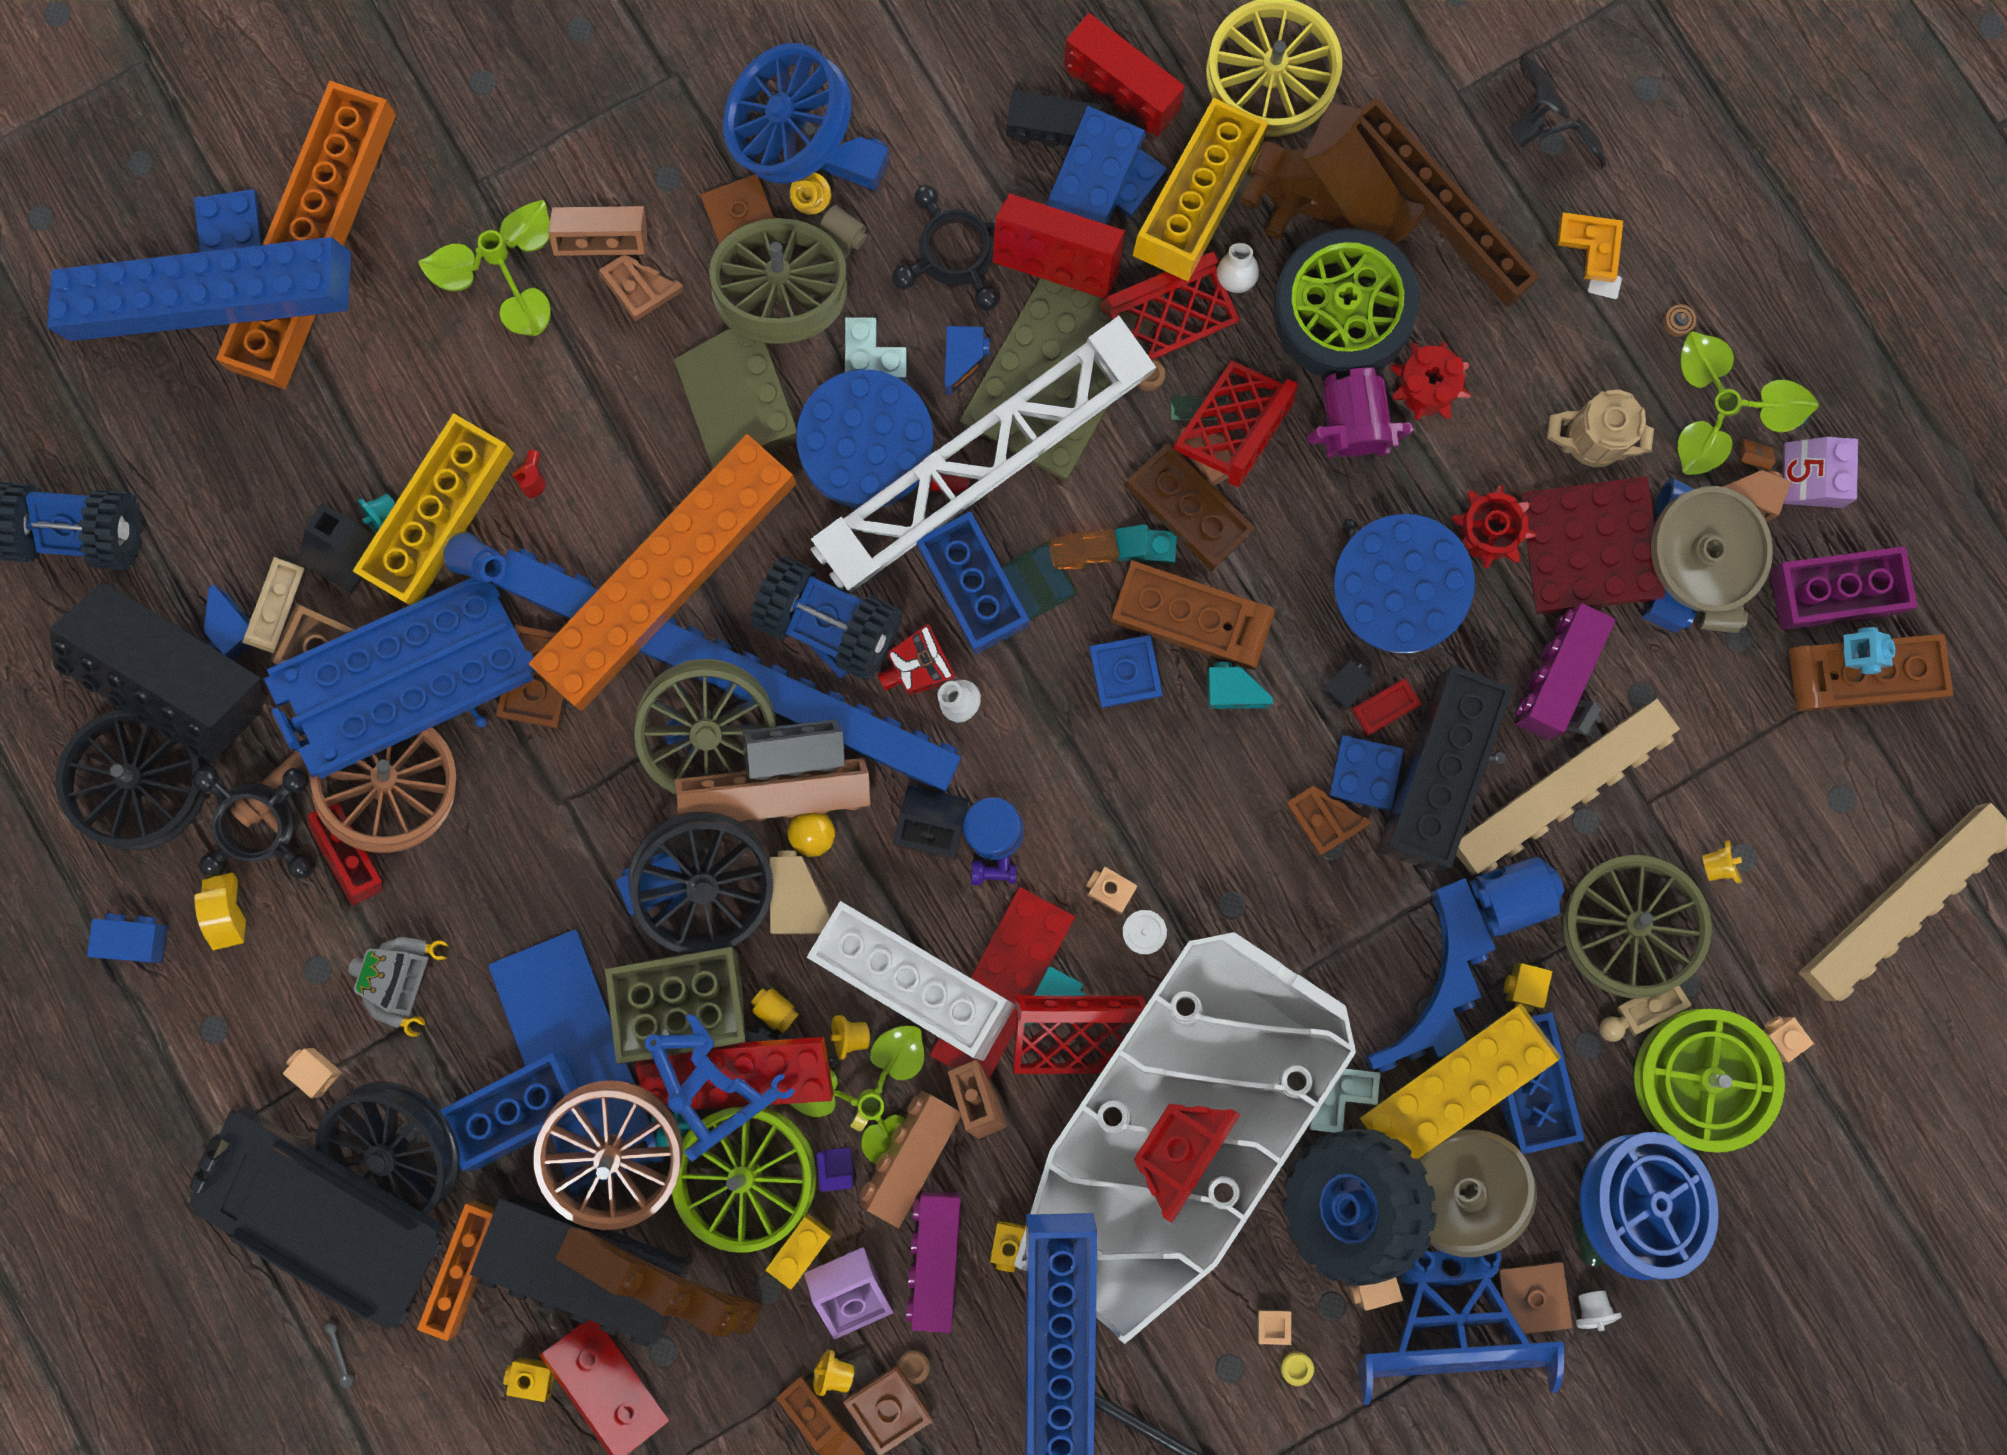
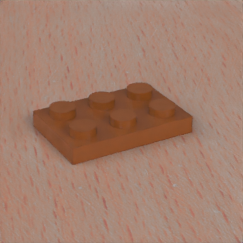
M515 625V631L526 651L530 650L533 658L557 634L556 632ZM538 672L532 674L534 680L500 695L496 717L560 729L566 698Z

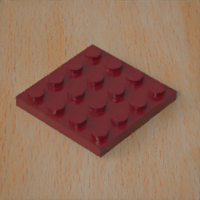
M1648 476L1521 493V503L1528 501L1530 504L1525 512L1528 516V529L1536 533L1534 538L1526 539L1536 615L1567 611L1569 608H1575L1580 603L1594 608L1665 598L1664 587L1656 575L1651 557V539L1655 523Z

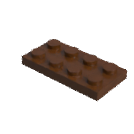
M1168 443L1126 480L1124 484L1211 571L1225 560L1256 529Z

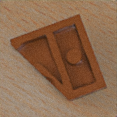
M1315 786L1310 787L1285 803L1319 856L1372 824L1368 818L1362 817L1348 809V806L1330 798Z

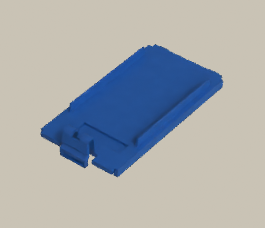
M472 577L267 669L269 677L264 678L277 707L290 702L296 717L288 719L284 711H279L278 708L271 711L290 749L295 748V751L301 754L312 778L317 775L320 779L534 680L532 674L537 671L528 664L533 659L530 650L526 651L499 601L501 596L494 583L481 582ZM295 732H298L300 736L306 734L307 738L299 741Z

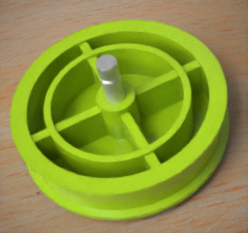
M1692 1009L1682 1011L1659 1023L1647 1035L1636 1057L1634 1087L1637 1100L1644 1115L1659 1133L1671 1135L1691 1149L1716 1153L1743 1148L1759 1139L1771 1127L1783 1102L1785 1076L1782 1061L1776 1047L1765 1032L1752 1021L1726 1010Z

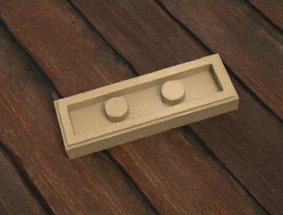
M276 557L273 558L242 643L274 653L305 569L304 567Z

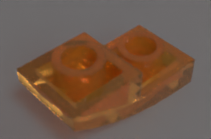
M1113 529L1072 533L1052 538L1048 542L1054 569H1083L1086 563L1116 562L1120 556Z

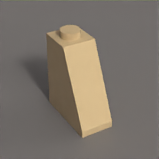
M778 851V857H770V867L773 876V894L770 903V934H821L831 914L805 859L802 856H797V851Z

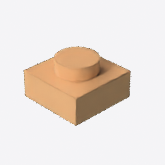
M1257 1309V1343L1291 1345V1311Z

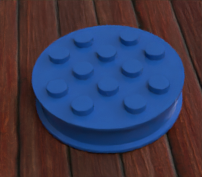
M853 370L827 380L809 397L798 421L797 449L809 480L824 496L849 508H859L921 463L933 452V428L925 404L919 395L904 381L881 371ZM917 480L880 508L892 505L905 498L918 486L920 481Z
M1415 514L1386 516L1371 522L1359 530L1343 549L1337 563L1334 578L1336 601L1341 615L1350 629L1371 646L1392 653L1420 652L1434 647L1447 639L1460 626L1467 615L1475 588V576L1471 558L1460 539L1443 524L1428 517Z
M1645 1132L1623 1135L1603 1144L1593 1154L1585 1168L1580 1186V1213L1583 1226L1597 1254L1612 1269L1624 1276L1638 1280L1675 1279L1692 1272L1705 1260L1712 1248L1717 1233L1718 1201L1708 1170L1690 1147L1680 1143L1675 1137L1664 1133Z

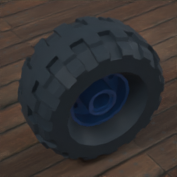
M1352 1129L1331 1133L1316 1139L1315 1144L1304 1148L1297 1157V1160L1294 1162L1295 1169L1290 1170L1284 1185L1288 1192L1287 1197L1283 1200V1214L1288 1216L1289 1226L1286 1228L1290 1239L1296 1241L1300 1247L1298 1253L1306 1263L1316 1265V1271L1321 1273V1275L1332 1281H1344L1345 1285L1351 1286L1377 1284L1406 1273L1414 1267L1413 1263L1417 1258L1425 1254L1431 1241V1237L1428 1236L1429 1232L1434 1231L1437 1213L1432 1212V1201H1435L1436 1197L1433 1186H1428L1424 1176L1428 1172L1421 1161L1410 1156L1412 1151L1398 1139H1391L1385 1136L1384 1132L1373 1129Z

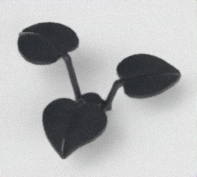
M1529 56L1522 57L1521 60L1524 61L1528 73L1537 83L1536 103L1524 114V117L1509 128L1515 140L1524 147L1537 136L1542 140L1548 135L1572 128L1578 132L1583 141L1599 156L1601 168L1606 166V159L1600 139L1582 119L1579 118L1576 121L1544 130L1547 122L1543 115L1550 108L1554 109L1565 119L1570 117V112L1564 100L1558 95L1549 74ZM1541 104L1545 105L1540 111H1536Z

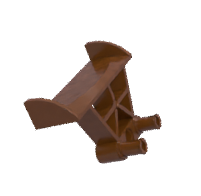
M1331 102L1307 149L1286 151L1275 143H1263L1250 169L1251 179L1239 199L1245 206L1257 209L1264 192L1273 202L1275 210L1264 232L1278 240L1282 238L1290 218L1295 217L1299 212L1337 229H1363L1379 234L1396 244L1403 240L1417 226L1425 214L1426 208L1423 204L1404 200L1356 128L1363 118V111L1360 108Z

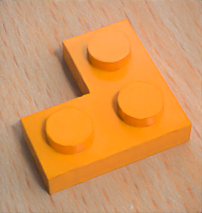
M1563 212L1559 221L1557 246L1587 250L1583 279L1614 283L1618 275L1623 221Z

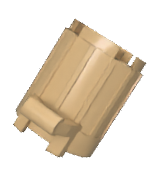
M1608 390L1600 392L1580 411H1566L1550 415L1547 439L1561 446L1563 452L1571 453L1582 464L1591 467H1605L1617 460H1624L1628 456L1652 452L1654 428L1646 425L1645 410L1631 393L1622 390ZM1562 420L1565 421L1563 425L1568 426L1566 437H1560ZM1640 440V446L1634 447L1633 445Z

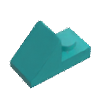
M1148 525L1115 529L1113 560L1130 562L1133 560L1136 562L1174 565L1177 537L1171 531L1148 530Z

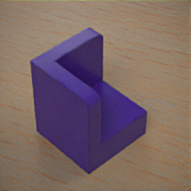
M851 1148L819 1150L817 1152L820 1192L850 1189L855 1186Z

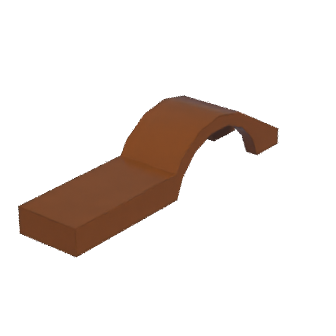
M803 1376L799 1377L776 1397L792 1421L820 1455H867L855 1439L842 1428Z

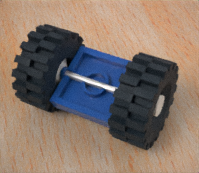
M0 482V560L29 563L35 561V558H38L40 553L84 556L85 562H89L88 565L94 568L128 570L130 565H134V557L139 555L138 546L142 544L140 533H143V526H140V521L143 520L142 513H139L140 504L136 502L137 498L131 492L95 490L90 493V496L45 493L41 492V489L33 484Z
M788 556L780 557L779 561L776 560L773 563V569L770 568L768 570L766 579L762 580L761 588L756 592V601L751 607V610H753L750 614L751 625L777 639L784 640L785 637L791 636L835 657L838 668L865 681H869L870 678L875 676L876 671L880 670L882 662H885L888 657L887 653L893 647L892 643L897 637V629L901 624V610L872 596L862 600L818 579L815 569Z

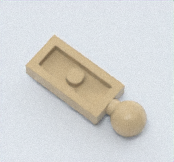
M1680 986L1655 997L1634 998L1617 1008L1621 1015L1620 1018L1615 1016L1604 1018L1600 1023L1599 1031L1601 1036L1610 1042L1622 1039L1627 1028H1629L1634 1037L1688 1009L1691 1003Z

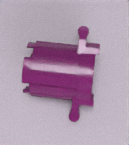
M1375 368L1349 369L1350 375L1340 380H1336V374L1326 377L1324 380L1323 397L1328 427L1319 426L1308 435L1307 439L1313 445L1325 444L1327 459H1333V455L1338 457H1355L1377 453V456H1384L1390 454V447L1392 445L1394 448H1399L1398 441L1413 432V426L1409 422L1391 423L1385 381L1381 377V372L1376 374Z

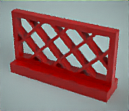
M1214 251L1201 257L1189 281L1169 272H1164L1110 295L1099 304L1103 314H1108L1110 321L1126 311L1138 316L1134 329L1129 330L1135 338L1151 344L1147 353L1151 361L1240 322L1227 290L1222 287L1217 278L1216 264L1219 261ZM1209 275L1215 286L1212 296L1197 290L1201 279ZM1194 282L1193 287L1188 286V284ZM1181 289L1191 293L1186 307L1171 301L1175 290ZM1168 293L1167 299L1161 297ZM1195 296L1210 302L1206 315L1191 310ZM1154 300L1164 304L1160 319L1145 313L1149 301ZM1215 304L1225 308L1229 317L1228 320L1219 322L1210 318ZM1142 305L1140 310L1135 309V307ZM1169 307L1184 313L1179 327L1164 321ZM1188 315L1203 321L1199 333L1194 334L1184 329ZM1142 318L1157 324L1153 339L1138 333ZM1208 324L1213 325V327L1206 329ZM1162 327L1177 333L1173 344L1167 345L1157 341ZM1182 335L1187 337L1180 341ZM1155 346L1160 348V350L1154 352Z
M1231 360L1175 443L1174 450L1229 476L1228 483L1239 488L1294 404L1298 383L1287 379L1282 384ZM1232 373L1244 377L1246 383L1232 386L1229 378ZM1265 387L1274 391V394L1269 397L1259 398L1256 389ZM1250 390L1253 400L1239 402L1235 393ZM1229 395L1233 404L1218 406L1215 399L1219 396ZM1256 407L1259 417L1245 419L1242 410ZM1236 411L1239 421L1224 423L1221 414ZM1215 416L1219 425L1204 428L1201 419ZM1243 428L1245 438L1232 441L1228 431ZM1222 433L1225 442L1210 445L1207 435ZM1201 437L1204 446L1193 448L1185 443L1188 439ZM1229 450L1231 459L1228 464L1217 459L1214 452Z
M1017 995L1013 1074H1101L1124 1040V1037L1117 1029L1125 1023H1135L1146 1007L1143 996ZM1039 1023L1043 1029L1030 1038L1024 1033V1024ZM1061 1023H1071L1075 1029L1063 1039L1054 1031ZM1093 1023H1102L1106 1029L1095 1038L1086 1031ZM1050 1034L1058 1043L1045 1053L1037 1043ZM1082 1034L1089 1043L1076 1053L1068 1044L1078 1035ZM1113 1034L1120 1043L1107 1052L1100 1043ZM1031 1048L1041 1056L1033 1063H1021V1056ZM1063 1048L1072 1056L1065 1063H1055L1051 1059ZM1094 1048L1103 1055L1096 1063H1087L1082 1059Z

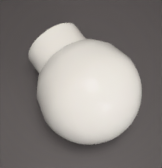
M1244 243L1232 245L1229 248V252L1222 257L1217 266V278L1220 284L1232 293L1248 291L1255 285L1259 277L1258 263L1253 257V250Z

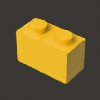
M807 1214L765 1271L792 1290L833 1232L810 1214Z

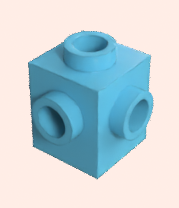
M1869 627L1858 629V633L1843 635V652L1846 667L1861 670V674L1881 673V668L1893 666L1892 658L1895 656V644L1889 634L1878 632V628Z

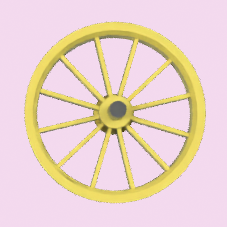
M1255 0L1233 11L1221 23L1214 35L1206 68L1209 93L1212 99L1216 98L1269 122L1265 136L1279 137L1291 135L1315 123L1325 113L1330 102H1332L1342 73V51L1339 40L1330 24L1309 6L1294 0ZM1260 18H1282L1278 41L1275 42L1273 49L1270 47ZM1286 19L1297 22L1305 27L1303 32L1287 49L1285 42L1281 41ZM1253 20L1264 52L1241 34L1237 28ZM1311 32L1323 46L1288 58ZM1230 37L1254 58L1222 52L1220 49L1225 40ZM1327 56L1330 73L1297 67L1296 65ZM1218 62L1251 68V70L1220 79ZM1294 77L1327 83L1328 87L1319 99ZM1258 78L1256 83L1237 103L1230 98L1224 89ZM1284 83L1312 107L1295 115ZM1264 85L1268 87L1262 117L1241 108ZM1272 88L1278 89L1288 116L1287 118H1266Z

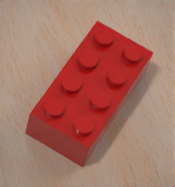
M1090 13L1085 16L1066 39L1064 60L1066 71L1077 80L1082 79L1086 82L1091 91L1098 97L1102 98L1104 96L1113 103V107L1124 116L1129 115L1133 118L1138 127L1145 130L1146 133H1152L1159 137L1180 112L1185 85Z
M1009 193L995 220L993 263L1105 299L1108 297L1119 276L1125 230Z

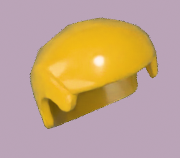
M805 813L791 817L787 828V835L792 848L797 853L809 858L821 856L831 848L835 838V829L827 813Z

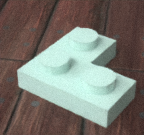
M845 318V372L876 370L906 381V347H876V318Z
M1345 1069L1310 1122L1309 1129L1333 1133L1343 1131L1346 1101L1378 1105L1380 1073Z

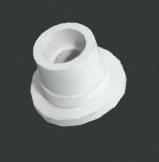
M955 680L948 681L940 687L938 700L942 713L949 720L959 723L967 721L977 712L981 701V694L979 688L972 682Z
M1140 910L1131 914L1123 926V938L1126 945L1138 954L1156 952L1163 946L1167 937V928L1164 920L1157 913L1150 910Z
M1606 1291L1590 1292L1578 1296L1582 1319L1576 1320L1577 1327L1582 1329L1598 1328V1331H1604L1605 1325L1622 1318L1621 1312L1613 1313Z

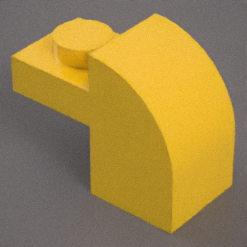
M234 872L203 879L201 893L195 894L197 920L203 936L212 950L244 943L246 919L236 904L238 879Z

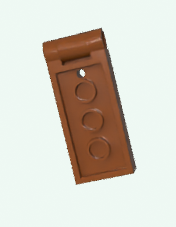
M1131 560L1110 623L1145 635H1151V637L1224 662H1231L1247 669L1256 670L1276 610L1270 606ZM1227 625L1230 627L1231 630L1226 631L1224 630L1223 626Z
M1945 634L1892 638L1895 644V656L1892 658L1893 666L1881 668V673L1861 674V670L1846 667L1843 652L1844 643L1799 646L1788 649L1796 711H1816L1940 700L1954 696Z

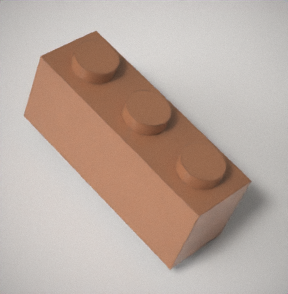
M644 206L552 207L548 233L554 256L645 254L648 227Z

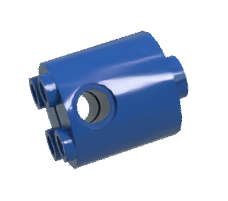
M1537 856L1479 875L1474 880L1468 881L1474 899L1479 901L1481 907L1479 911L1492 937L1509 934L1560 914L1559 902L1564 893L1562 881L1557 871Z

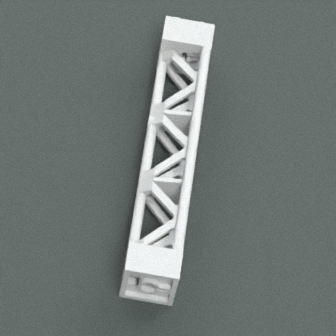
M1116 317L1091 335L1084 345L939 450L929 455L921 463L844 519L840 517L811 538L815 545L811 548V551L821 564L825 565L828 563L833 569L829 576L839 589L843 590L846 588L849 592H853L916 546V542L919 539L945 525L1100 411L1151 376L1156 366L1121 317ZM1093 361H1095L1111 385L1091 400H1088ZM1077 364H1081L1074 408L1026 402ZM1021 415L1058 421L1059 423L1037 438ZM1013 419L1030 444L1007 460L1006 451L1011 421ZM997 422L1001 423L993 467L988 468L945 461ZM938 473L977 479L979 481L955 497ZM932 476L950 502L925 519ZM917 480L920 481L913 523L910 527L864 521L866 517ZM853 531L899 539L871 558Z

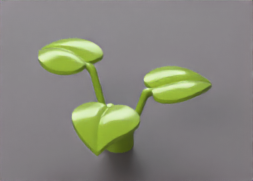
M544 200L529 203L509 214L500 226V233L494 230L483 232L478 238L479 247L476 248V259L472 250L467 246L450 244L419 260L420 268L433 284L441 289L454 292L464 290L472 285L474 281L472 271L479 269L483 256L488 263L500 266L515 296L508 298L501 305L499 314L503 325L513 333L536 336L541 334L549 324L551 308L545 294L536 288H529L520 294L504 263L508 255L506 246L513 249L518 245L521 250L532 252L541 249L548 243L550 239L548 233L550 219Z
M1690 332L1684 342L1681 353L1683 375L1691 385L1697 388L1706 387L1713 380L1719 391L1715 399V406L1720 413L1714 428L1705 421H1697L1686 426L1681 432L1678 440V453L1683 473L1687 475L1703 474L1725 462L1732 450V438L1729 434L1719 431L1724 417L1736 415L1742 406L1762 408L1760 418L1767 428L1775 432H1788L1800 426L1818 409L1819 404L1806 388L1789 380H1776L1766 384L1761 391L1763 402L1742 400L1739 393L1735 390L1724 389L1718 377L1727 375L1733 366L1734 356L1729 345L1719 338Z
M916 1026L892 1028L875 1040L871 1048L870 1059L876 1067L883 1069L875 1090H864L858 1098H853L842 1091L835 1090L837 1087V1077L830 1069L834 1096L850 1102L853 1106H858V1111L863 1118L875 1120L878 1123L868 1126L861 1140L863 1153L875 1165L880 1156L889 1150L893 1142L892 1135L897 1126L905 1121V1118L897 1114L887 1117L884 1121L881 1117L884 1111V1103L880 1094L886 1075L889 1072L891 1077L896 1080L913 1078L921 1070L924 1062L921 1030ZM833 1096L832 1101L793 1103L790 1105L805 1115L822 1117L832 1113L834 1110L835 1097Z

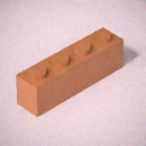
M921 1091L919 1096L916 1095L911 1100L907 1110L908 1116L904 1123L898 1125L892 1135L893 1142L889 1150L878 1159L876 1164L877 1171L871 1182L869 1181L864 1185L859 1196L861 1200L858 1205L898 1229L961 1117L960 1111L924 1091Z

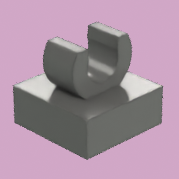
M1580 699L1566 731L1592 737L1594 733L1590 731V728L1594 722L1601 723L1602 718L1598 714L1602 708L1595 702Z

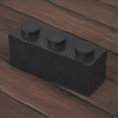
M1012 90L1006 123V137H1011L1017 142L1037 141L1048 147H1057L1059 145L1070 147L1087 106L1101 111L1102 104Z

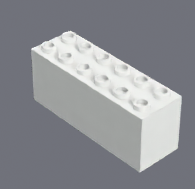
M841 901L807 956L808 959L969 1056L982 1061L986 1058L1016 1006Z

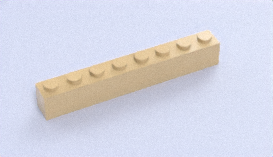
M1658 698L1647 703L1462 836L1456 856L1471 876L1495 870L1499 866L1496 862L1505 854L1508 858H1511L1524 849V846L1521 844L1530 836L1533 840L1541 837L1550 830L1547 824L1554 819H1557L1558 822L1563 821L1575 812L1572 806L1579 801L1586 804L1598 796L1600 793L1597 788L1604 783H1607L1608 786L1613 785L1625 776L1622 772L1630 765L1636 768L1650 758L1647 754L1655 747L1661 750L1675 740L1672 735L1680 730V728Z
M1991 802L1977 805L1798 973L1824 1001H1842L1854 991L1852 986L1859 979L1864 980L1876 971L1877 967L1875 964L1882 958L1886 959L1892 956L1899 949L1898 943L1905 936L1907 938L1911 937L1921 929L1922 925L1920 922L1926 916H1933L1944 907L1943 900L1950 894L1955 895L1967 885L1965 880L1972 873L1977 874L1985 869L1989 864L1987 859L1992 854L2000 853L2007 848V819Z

